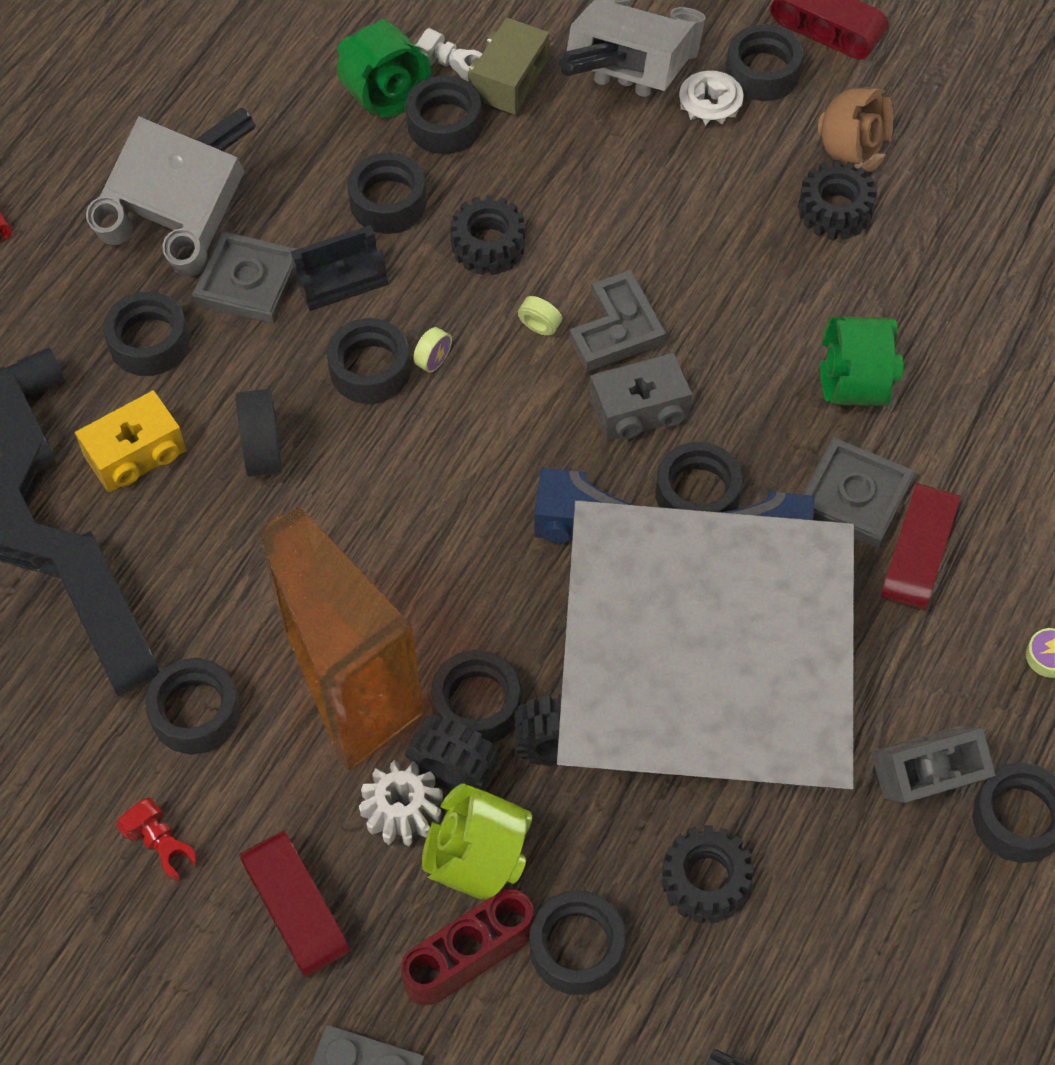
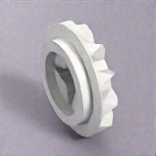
M702 71L688 77L681 85L679 92L681 110L688 111L690 120L701 118L705 126L710 120H717L720 124H723L727 117L736 118L739 108L742 107V87L732 76L723 72ZM705 91L712 99H718L717 104H711L709 100H704Z

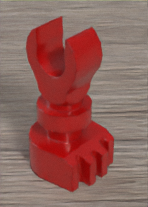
M151 797L145 798L117 819L119 822L115 825L125 839L135 841L144 836L143 843L149 850L155 849L161 857V865L166 876L171 880L180 881L179 875L170 866L172 858L177 855H184L197 867L195 852L188 844L179 842L170 836L172 829L165 822L159 823L164 816V812Z

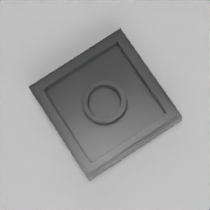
M222 231L192 294L194 305L274 324L295 276L291 251L297 250V248Z
M833 437L802 495L815 496L814 521L854 524L855 539L879 548L914 480L916 471Z

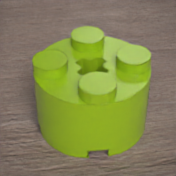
M464 783L456 786L440 806L448 810L441 825L432 821L422 855L423 871L431 874L427 878L439 884L485 901L490 897H494L506 882L514 884L522 875L526 859L520 853L525 834L531 825L532 814L530 811L476 787H471Z

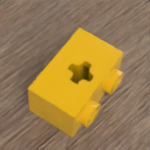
M154 390L75 432L83 456L108 493L119 487L131 485L141 475L160 465L171 463L178 455L186 452L180 427Z

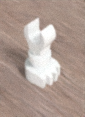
M430 28L426 29L416 46L428 57L430 65L438 58L439 64L446 67L450 64L462 79L469 81L468 72L470 66L468 65H471L475 58H480L482 53L476 50H456L455 44L449 41L444 44L445 38L443 34Z

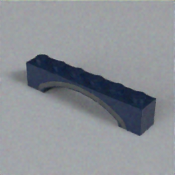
M541 468L534 513L535 537L544 538L553 543L572 541L575 501L622 505L634 504L624 502L599 490L586 481V472ZM769 491L768 499L742 509L721 513L813 520L815 496Z

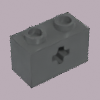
M674 353L590 375V402L606 442L619 438L630 439L636 437L641 432L658 427H673L690 417L692 393Z
M959 725L871 751L883 798L902 803L996 776L984 729L981 727Z

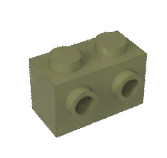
M507 17L497 31L491 32L485 51L480 58L473 60L468 72V80L479 92L483 104L516 115L549 62V32Z

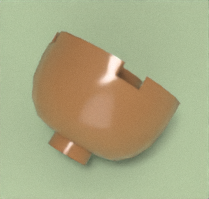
M861 87L839 93L828 105L826 111L821 114L818 122V132L822 137V143L828 156L832 160H840L841 166L846 167L847 162L854 163V170L862 167L866 172L876 170L883 162L886 154H878L883 141H891L894 118L890 97H882L881 95L885 92L883 89Z

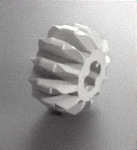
M393 760L390 765L391 773L385 774L383 771L375 768L372 773L375 783L363 784L361 793L365 801L361 802L359 809L361 816L369 819L366 824L368 831L372 835L383 831V840L388 845L395 840L397 835H402L404 844L409 847L413 840L412 833L417 832L426 838L430 828L428 823H432V821L437 823L441 820V809L437 806L443 802L442 790L433 788L435 776L431 771L419 775V765L414 761L408 766L406 771H401L399 763Z

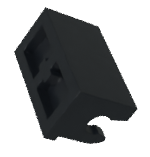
M371 225L291 251L295 280L309 311L389 285L382 250H377L375 233Z

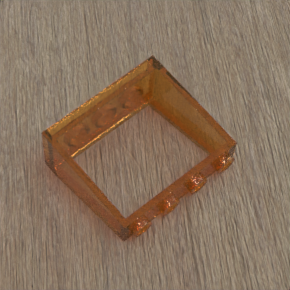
M297 506L288 514L279 515L272 519L259 536L282 627L336 756L350 770L423 714L412 625L303 509Z

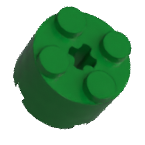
M387 19L379 20L374 24L364 27L355 35L345 37L337 48L339 55L337 75L340 83L367 112L379 114L382 118H391L404 113L408 93L416 84L431 76V65L428 57L397 26Z
M830 317L828 319L821 346H828L826 360H820V384L825 401H830L829 404L889 406L892 398L893 381H900L903 374V358L900 354H895L894 344L897 339V321L895 318Z

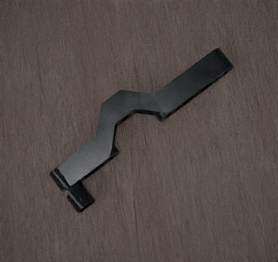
M50 347L19 359L17 363L6 368L5 366L0 367V560L3 563L61 578L117 697L151 682L160 672L92 532L88 531L78 535L37 524L34 522L28 509L46 470L57 465L26 400L65 383L57 360Z

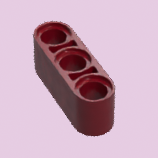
M774 0L770 6V13L778 24L858 60L865 59L871 54L889 28V22L880 10L859 0Z
M916 483L880 597L926 610L960 501V495Z
M284 830L239 853L247 874L305 978L351 953L338 924Z
M515 889L500 891L494 897L485 900L413 947L405 954L401 963V974L407 996L413 1002L420 1005L438 1003L523 947L530 940L529 929L533 921V905L530 899L523 892ZM507 912H516L524 918L515 927H506L498 922V918ZM466 939H473L482 945L481 949L473 955H462L455 950L456 946ZM423 967H431L439 972L438 977L428 984H420L412 979L414 973Z

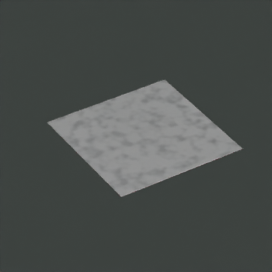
M575 501L557 765L853 790L854 524Z

